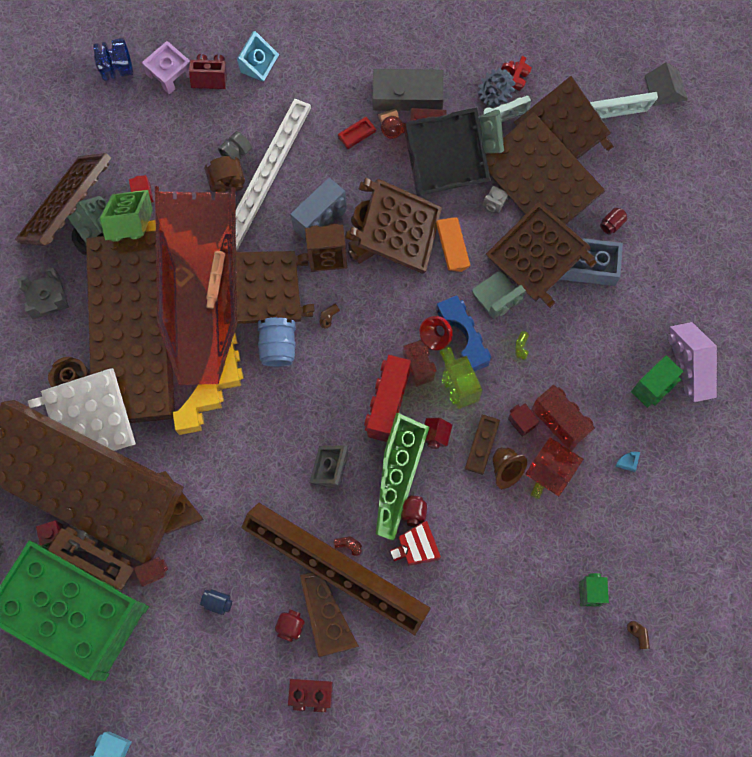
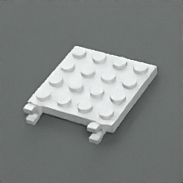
M113 368L42 390V397L28 400L30 408L45 405L49 418L113 451L136 444Z

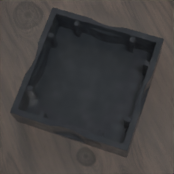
M477 107L452 112L448 115L408 121L403 124L417 196L491 181L486 154L482 146V131Z

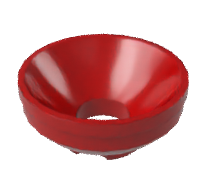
M428 317L420 325V338L429 349L442 350L450 344L453 336L452 328L443 317ZM438 325L442 326L445 330L443 336L437 332Z

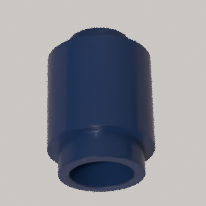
M211 589L210 591L205 590L200 605L204 606L206 610L224 615L225 612L228 613L230 611L233 601L230 600V595Z

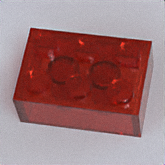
M554 384L536 399L531 409L570 452L584 442L595 429L592 420L587 416L584 417L577 404L570 402L566 398L565 392Z

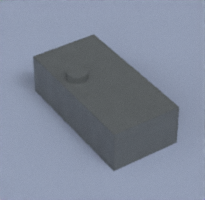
M373 69V110L442 111L444 70Z

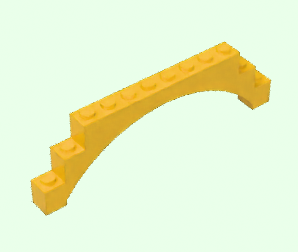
M167 218L149 221L146 232L161 230L166 237L168 251L191 269L207 293L214 252L221 251V248L218 249L215 242L198 245L197 236H193L191 230L174 233L173 225L169 224ZM221 276L218 296L220 352L222 353L231 324H225ZM215 301L214 309H211L213 340L205 372L189 399L178 411L173 412L175 431L179 435L202 431L201 425L204 424L203 414L199 412L222 408L221 402H224L222 389L241 386V379H244L242 368H238L237 363L241 359L239 350L235 351L234 344H238L236 333L231 332L224 355L222 357L219 356L217 301Z

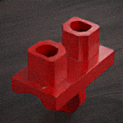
M521 56L519 62L515 64L513 61H509V63H504L501 67L502 70H507L514 77L512 80L516 84L512 87L519 91L526 83V80L519 77V75L526 78L532 67L525 63L526 57Z

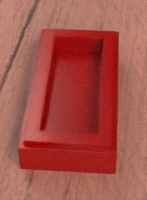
M364 117L337 135L344 146L350 149L375 133L376 128L367 117Z

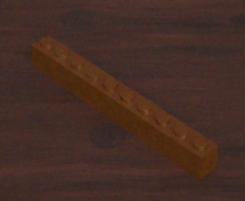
M261 503L256 504L247 513L241 527L242 529L414 636L416 635L431 609L429 606Z

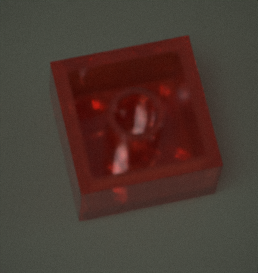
M549 437L525 475L555 495L560 496L580 466L583 458Z

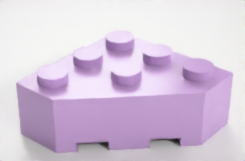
M692 322L670 326L668 340L676 358V365L684 371L681 377L685 394L693 402L717 398V346Z

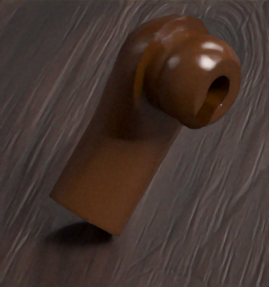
M336 304L321 312L319 323L322 328H329L332 324V316L340 311Z
M636 621L629 622L627 624V631L638 638L639 649H650L647 629Z

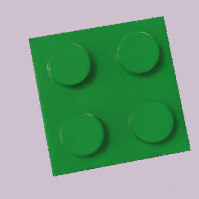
M666 355L639 380L631 393L647 408L651 404L656 406L682 380L679 376L684 371Z

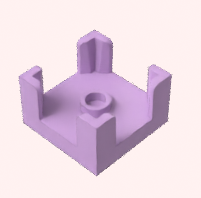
M168 41L141 62L146 75L151 79L153 76L161 82L163 90L168 94L175 90L173 81L185 72L187 78H189L190 60Z

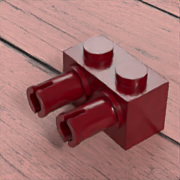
M198 54L196 60H190L189 78L191 88L226 89V61L222 55L219 56V60L218 54L214 56L213 60H207L206 55L202 54V59H200L201 54Z
M290 679L288 706H293V710L305 711L306 707H314V712H326L327 708L332 706L333 682Z

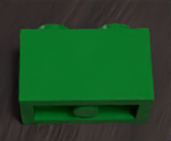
M591 573L579 581L580 606L601 607L609 603L607 577H601L599 573Z

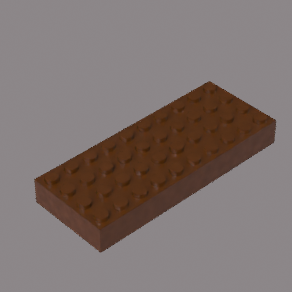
M161 230L145 232L138 239L127 237L120 241L105 240L104 236L86 238L90 375L107 369H114L129 423L174 419L172 354L159 321V234H163ZM161 244L162 323L171 345L166 246Z
M16 400L4 401L0 404V488L77 529L83 530L94 538L142 563L151 560L155 556L184 486Z

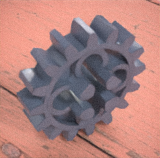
M498 68L497 72L492 69L491 74L486 73V78H481L483 84L478 85L481 89L478 91V94L481 96L480 100L488 107L491 106L495 108L496 104L500 106L502 102L508 103L507 98H512L513 96L510 93L515 91L512 87L516 84L512 80L514 77L507 70ZM492 81L496 84V87L502 92L501 95L497 92V89L491 84Z

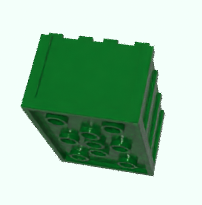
M30 540L0 585V628L88 680L106 681L110 674L108 672L142 614L146 613L149 608L147 604L118 591L116 587L95 578L83 569L48 551V548Z

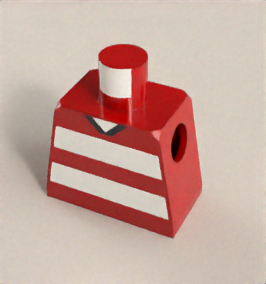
M427 521L399 536L400 546L390 550L393 561L405 558L408 566L437 561L441 558Z

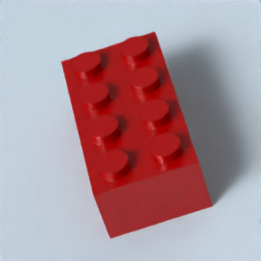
M389 354L387 361L383 360L380 370L382 371V378L377 379L375 386L376 396H372L370 403L371 415L367 414L364 424L369 438L384 442L388 441L396 413H399L410 375L411 360Z

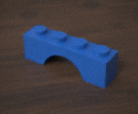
M456 295L437 303L436 312L440 317L447 320L450 326L456 327L464 333L467 339V346L461 352L460 359L469 375L489 366L491 354L487 348L484 349L481 334L479 332L476 333L474 321L465 311L464 301L459 300Z

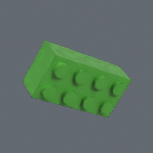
M148 190L111 195L100 217L105 240L120 241L127 237L138 239L144 235L153 211Z

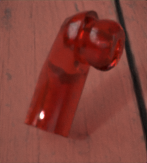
M348 536L334 539L335 549L347 547L354 556L362 553L361 543L353 537Z

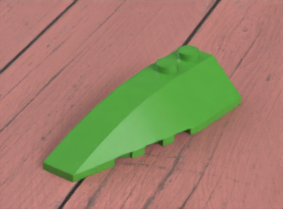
M396 413L384 451L376 535L392 541L395 539L401 520L403 504L408 497L429 430V426L400 413Z

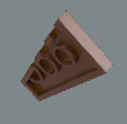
M313 572L300 575L318 657L359 647L325 580Z

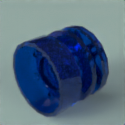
M124 38L113 39L111 41V49H109L105 41L102 42L103 50L99 43L93 44L96 67L104 81L109 80L108 72L111 78L115 79V70H118L122 77L133 75L132 62Z

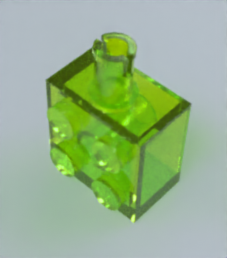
M446 347L447 350L445 348L442 349L440 354L445 362L442 382L444 387L449 388L451 392L449 397L452 404L461 409L480 401L483 390L468 357L464 356L455 359L451 347Z

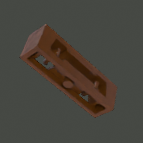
M68 526L66 529L60 528L48 547V551L122 590L134 570L130 566L132 562L123 557L118 560L112 556L114 554L113 551L104 546L102 550L95 547L96 542L86 536L84 540L77 537L78 532ZM71 539L79 543V547L107 563L113 562L119 566L118 569L109 565L106 572L113 575L114 579L103 574L104 571L75 554L71 556L61 551V549L64 548L73 553L76 546L68 542Z

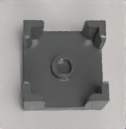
M54 267L45 269L47 277L32 282L26 276L17 279L18 285L26 297L27 304H24L25 310L32 319L69 308L60 275Z

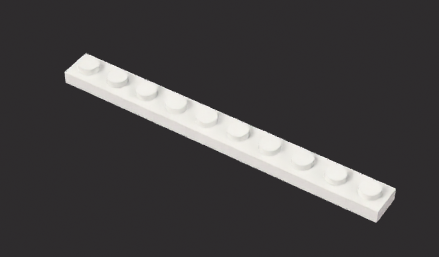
M294 99L236 209L235 228L233 230L234 224L231 218L218 243L219 249H222L225 236L230 234L231 252H234L233 241L235 234L237 252L311 109L310 104ZM227 239L225 243L228 242V246L224 244L223 250L229 252V241Z

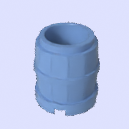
M277 317L266 318L264 323H261V320L258 321L259 359L262 361V364L270 367L291 365L295 357L296 342L294 332L296 330V322L292 320V323L287 322V318Z

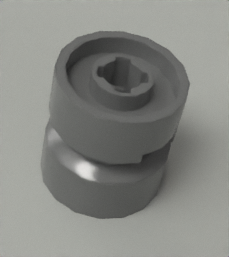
M235 131L229 137V142L225 141L218 148V151L222 157L230 156L233 160L237 157L240 160L241 155L245 156L252 149V146L244 135Z

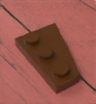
M166 471L158 473L173 481ZM183 492L164 532L165 534L204 520Z

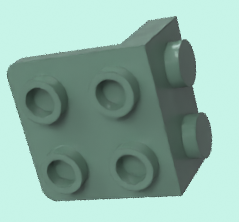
M493 110L479 116L484 152H503V130L500 110Z
M101 196L78 202L75 212L67 216L85 243L86 238L99 237L103 234L100 217L107 202Z
M498 271L473 288L472 294L494 320L499 315L502 316L508 312L512 306L520 304L524 300L523 297L526 290L522 285L515 288L501 271Z

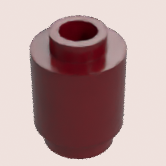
M613 208L602 219L600 224L602 231L608 235L615 233L627 221L626 212L621 208Z

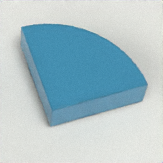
M630 452L623 455L617 461L616 467L635 472L640 452Z

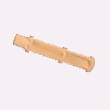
M222 251L214 252L206 295V308L214 309L215 301H217L225 253Z

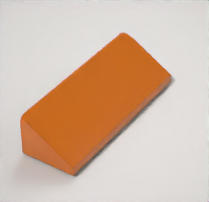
M458 218L437 220L436 225L448 271L463 272L470 267V262Z

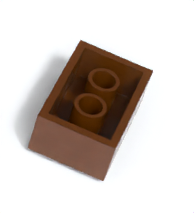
M334 223L322 227L314 225L310 228H305L311 272L348 268L343 224Z

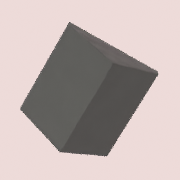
M665 62L645 75L649 93L657 92L658 95L653 106L688 100L679 69Z
M345 445L319 446L309 483L339 490L348 457V447Z

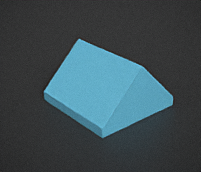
M256 31L252 32L237 57L240 73L264 81L279 54Z

